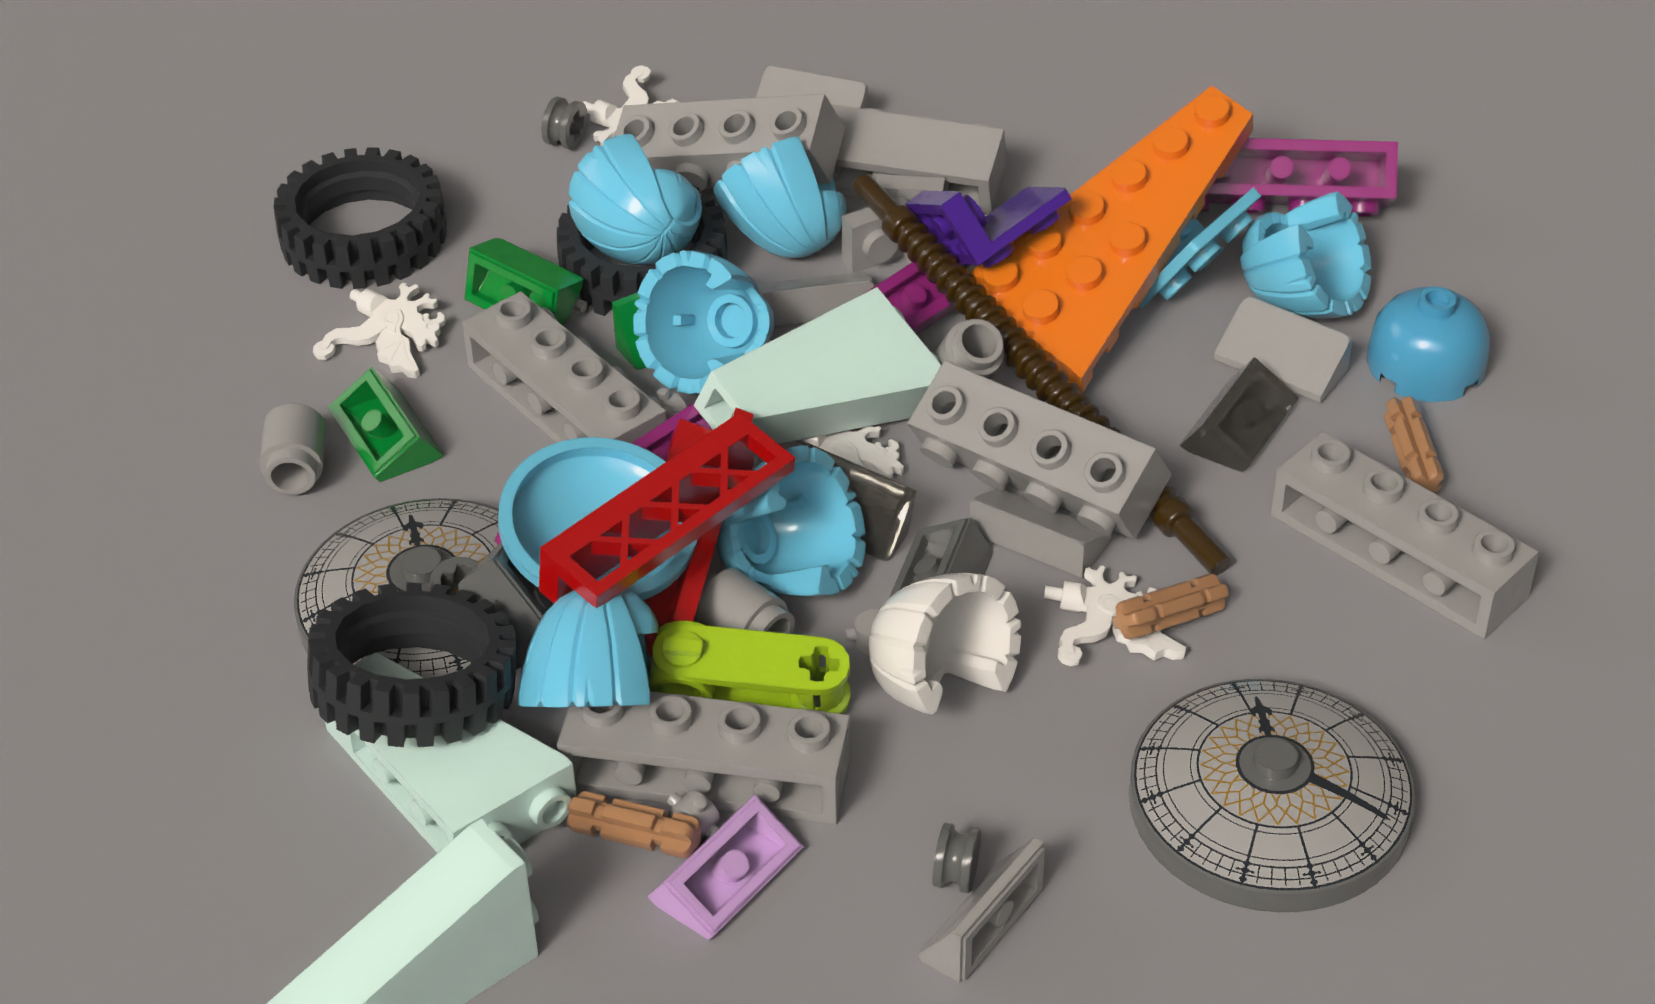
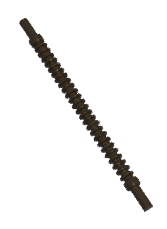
M864 174L856 179L853 184V190L882 221L881 228L883 233L892 242L898 243L899 250L907 253L909 261L917 263L918 270L926 273L928 281L936 284L938 292L946 294L947 302L953 305L956 304V311L961 315H965L966 320H985L998 329L1003 339L1006 365L1015 369L1018 378L1026 379L1027 388L1032 391L1036 390L1038 400L1121 434L1118 428L1110 427L1108 417L1104 415L1099 416L1098 406L1089 404V398L1086 394L1078 393L1079 388L1076 383L1068 382L1067 373L1062 370L1057 371V363L1051 359L1047 360L1046 351L1041 348L1037 349L1036 341L1032 338H1027L1026 330L1022 327H1017L1015 318L1007 316L1006 309L997 305L996 298L992 295H987L986 288L981 284H977L976 277L972 274H967L966 266L958 263L954 254L948 253L947 246L943 243H938L937 236L929 233L927 225L920 222L918 215L910 207L898 205L871 175ZM1166 485L1149 514V517L1154 516V525L1163 535L1176 537L1210 574L1218 576L1225 572L1231 564V558L1194 520L1195 510L1187 500L1181 496H1176L1173 486Z

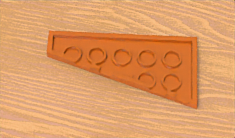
M1210 86L1070 194L1072 199L1058 208L1061 217L1056 222L1034 234H1031L1029 230L1011 242L1014 250L1006 258L986 268L980 264L968 273L976 277L977 284H981L986 288L987 295H992L996 298L997 305L1006 309L1007 316L1015 318L1017 327H1022L1026 330L1027 338L1034 339L1037 343V349L1045 350L1048 356L1047 360L1055 361L1058 366L1057 371L1062 370L1067 373L1068 381L1076 383L1080 391L1084 392L1093 378L1092 370L1104 352H1110L1119 338L1120 326L1133 308L1139 307L1178 247L1180 234L1190 218L1195 220L1205 205L1204 197L1216 178L1224 176L1253 131V113L1214 86Z

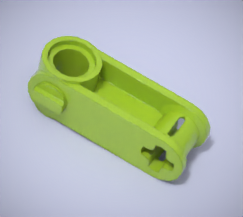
M673 621L664 624L658 629L657 638L652 647L653 659L648 680L651 692L685 694L693 697L752 702L760 705L803 710H820L836 714H845L851 702L850 685L847 682L850 674L849 655L842 645L832 639L706 626L691 621ZM820 655L826 657V667L820 666ZM820 695V707L814 705V696Z

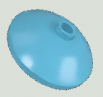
M584 437L560 441L530 455L520 463L508 478L499 503L498 530L502 545L510 561L526 579L539 588L540 547L666 461L637 445L600 437ZM668 529L667 531H665L664 533H662L661 535H659V536H658L657 538H655V539L661 538V537L664 536L666 533H668V532L670 531V529ZM697 539L625 590L638 595L642 600L665 590L686 570L695 550ZM620 563L596 580L599 581L600 579L608 575L610 572L620 566Z

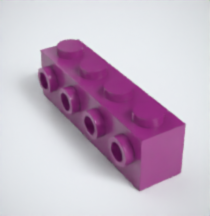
M1247 138L1224 176L1216 178L1205 195V205L1200 212L1209 211V203L1231 204L1232 206L1254 187L1261 194V197L1246 211L1248 214L1265 213V205H1288L1289 212L1311 200L1338 191L1353 206L1351 212L1357 213L1358 217L1378 216L1379 208H1387L1397 199L1398 142Z

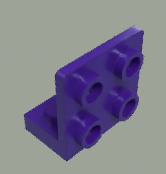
M1027 187L987 216L984 215L973 198L969 195L962 196L957 191L924 190L905 204L918 215L920 222L927 225L929 233L937 236L938 243L946 245L948 253L956 256L958 263L965 265L982 264L986 268L1000 262L1011 254L1014 250L1011 242L1029 230L1031 234H1034L1056 222L1061 217L1058 208L1070 201L1072 197L1064 187Z

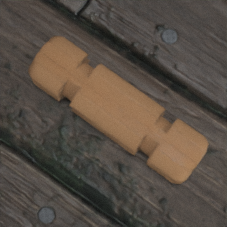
M1410 396L1401 400L1393 397L1386 403L1388 411L1384 414V419L1389 432L1393 434L1391 439L1401 468L1406 473L1404 477L1438 494L1442 489L1441 481L1444 479V473L1440 462L1435 458L1437 454L1426 423L1421 418L1423 415L1416 399Z
M1206 574L1119 602L1116 605V616H1113L1112 623L1115 629H1120L1125 639L1133 640L1149 635L1152 632H1158L1195 620L1200 616L1204 617L1223 610L1225 607V597H1228L1229 590L1226 584L1220 583L1217 575Z
M586 791L581 792L577 797H573L568 805L567 825L576 833L595 837L597 831H600V836L604 840L654 851L658 845L663 854L683 859L690 857L701 844L702 824L693 816L674 812L672 818H668L667 811L616 798H614L612 804H609V799L606 796Z

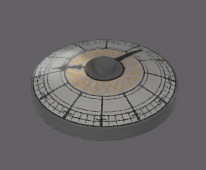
M420 499L374 510L349 522L334 532L312 553L299 575L295 588V617L300 639L307 655L309 630L312 624H316V616L323 609L331 611V603L343 597L352 602L353 592L365 588L373 595H378V585L391 583L394 584L397 591H406L407 582L422 583V591H429L430 576L434 567L441 561L451 557H467L477 562L482 561L498 546L494 540L498 533L499 509L487 504L461 499ZM454 584V588L450 593L451 596L459 592V584ZM420 647L388 649L378 652L380 655L423 678L443 676L462 670L472 664L470 661L446 651ZM368 656L362 657L361 659H359V660L356 661L355 663H357V662L363 660L364 658H366V657H368ZM516 662V670H517V669L520 668V666H519L518 663Z
M1244 679L1218 683L1191 692L1171 703L1151 721L1141 735L1134 751L1131 764L1129 801L1134 824L1148 850L1171 874L1188 886L1214 899L1238 907L1268 912H1302L1326 908L1348 901L1376 885L1390 872L1402 855L1410 835L1415 808V786L1409 764L1398 744L1376 720L1354 704L1324 690L1300 683L1273 679Z

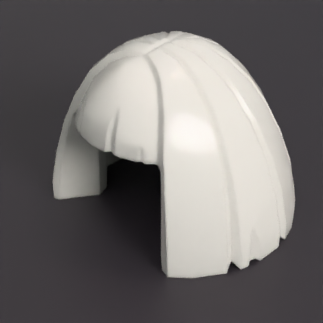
M950 573L930 577L896 592L883 604L877 613L871 628L872 635L869 638L870 662L878 683L895 700L922 713L931 715L938 709L943 690L940 680L945 673L953 674L994 690L1006 692L1018 663L1013 656L1020 653L1021 635L1016 632L1021 628V621L1014 617L1019 613V610L1011 592L1004 591L1006 586L996 578L975 573Z

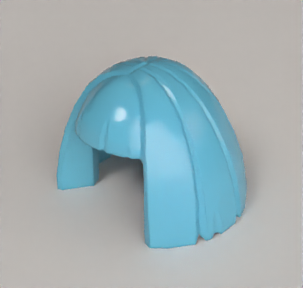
M632 134L618 135L603 141V146L596 145L593 147V151L587 153L577 165L579 171L573 173L568 192L572 199L568 202L570 214L581 234L601 252L628 264L654 265L664 256L671 253H680L691 241L699 225L702 211L699 191L679 173L676 174L674 171L666 169H653L644 151Z
M798 136L772 143V149L763 147L760 152L749 154L741 159V164L735 163L721 176L722 180H718L714 186L716 199L730 220L757 246L770 254L784 258H803L828 246L841 230V216L847 213L846 200L841 192H836L833 177L830 184H817L810 161Z
M1338 191L1329 193L1300 205L1284 215L1279 212H1270L1253 220L1242 239L1243 254L1240 257V262L1245 280L1255 297L1302 317L1316 319L1348 316L1362 307L1364 304L1363 300L1367 299L1371 284V276L1366 273V271L1371 269L1369 245L1363 244L1367 239L1363 225L1358 222L1357 213L1351 212L1353 206Z
M701 251L671 253L655 263L656 269H650L641 282L638 290L640 299L635 301V306L638 310L633 317L634 334L639 336L635 343L645 366L648 369H655L653 376L666 387L677 389V392L699 394L711 371L768 343L772 337L775 324L773 309L759 293L757 283L746 272L721 257Z
M804 445L785 449L796 458L794 471L723 520L718 535L720 558L727 569L736 568L767 590L776 593L818 597L839 593V591L845 590L853 583L852 578L858 576L859 571L856 568L862 566L865 556L866 543L859 538L865 534L860 504L853 501L856 494L848 490L850 481L841 467H833L835 460L826 452ZM763 461L752 471H757L767 463Z
M574 590L560 597L545 612L536 627L527 649L518 688V705L523 707H574L575 705L576 707L613 706V703L617 706L650 705L648 684L650 672L644 634L658 632V622L650 606L638 595L626 590L598 608L592 606Z

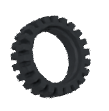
M367 147L365 155H357L356 148L344 149L345 157L337 158L331 152L322 155L321 165L313 160L303 164V173L293 171L287 176V184L281 183L277 189V197H274L273 206L277 235L284 259L289 266L293 265L294 272L301 277L308 274L310 281L319 285L328 278L330 287L342 289L346 281H352L353 289L366 288L367 280L375 279L377 287L390 284L389 275L391 274L402 280L411 276L410 266L421 270L428 265V256L435 258L440 252V244L445 242V208L438 177L433 175L432 169L426 163L420 165L419 158L409 154L402 159L401 151L389 149L384 156H381L379 148ZM357 201H390L412 210L398 223L376 232L344 235L326 233L309 226L324 212L345 203Z
M708 193L700 196L702 211L699 225L691 239L695 245L689 251L709 253L728 261L727 232L723 211L719 205L715 206L714 198ZM568 205L567 213L561 214L559 227H557L559 266L583 278L580 291L581 300L587 302V307L593 304L594 313L606 316L612 309V302L638 292L646 274L650 269H656V265L640 267L618 265L594 256L590 251L595 246L576 227Z
M407 582L406 591H397L393 583L378 585V595H373L366 588L355 591L352 595V602L343 597L332 602L331 611L323 609L316 616V624H312L310 627L307 655L310 701L314 709L319 708V716L326 723L336 721V730L350 735L359 729L360 740L373 744L381 735L387 736L388 746L404 747L406 738H416L418 747L434 746V736L439 735L442 736L447 744L462 740L463 729L474 736L486 729V721L495 724L503 717V709H509L512 703L516 679V633L514 626L509 625V617L503 611L495 612V604L482 599L475 603V594L463 589L454 596H451L450 586L435 584L431 592L422 591V583ZM415 647L446 651L472 663L462 670L443 676L418 679H401L376 675L353 665L362 657L374 654L375 652Z

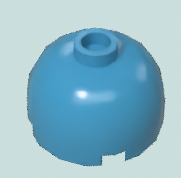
M1443 287L1413 288L1397 294L1377 314L1369 339L1366 360L1371 375L1380 381V375L1382 374L1386 379L1396 383L1394 392L1403 397L1410 396L1425 402L1453 401L1464 396L1465 387L1475 382L1478 387L1484 381L1491 349V334L1481 310L1467 297Z

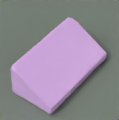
M755 794L647 897L657 908L707 940H710L804 846Z

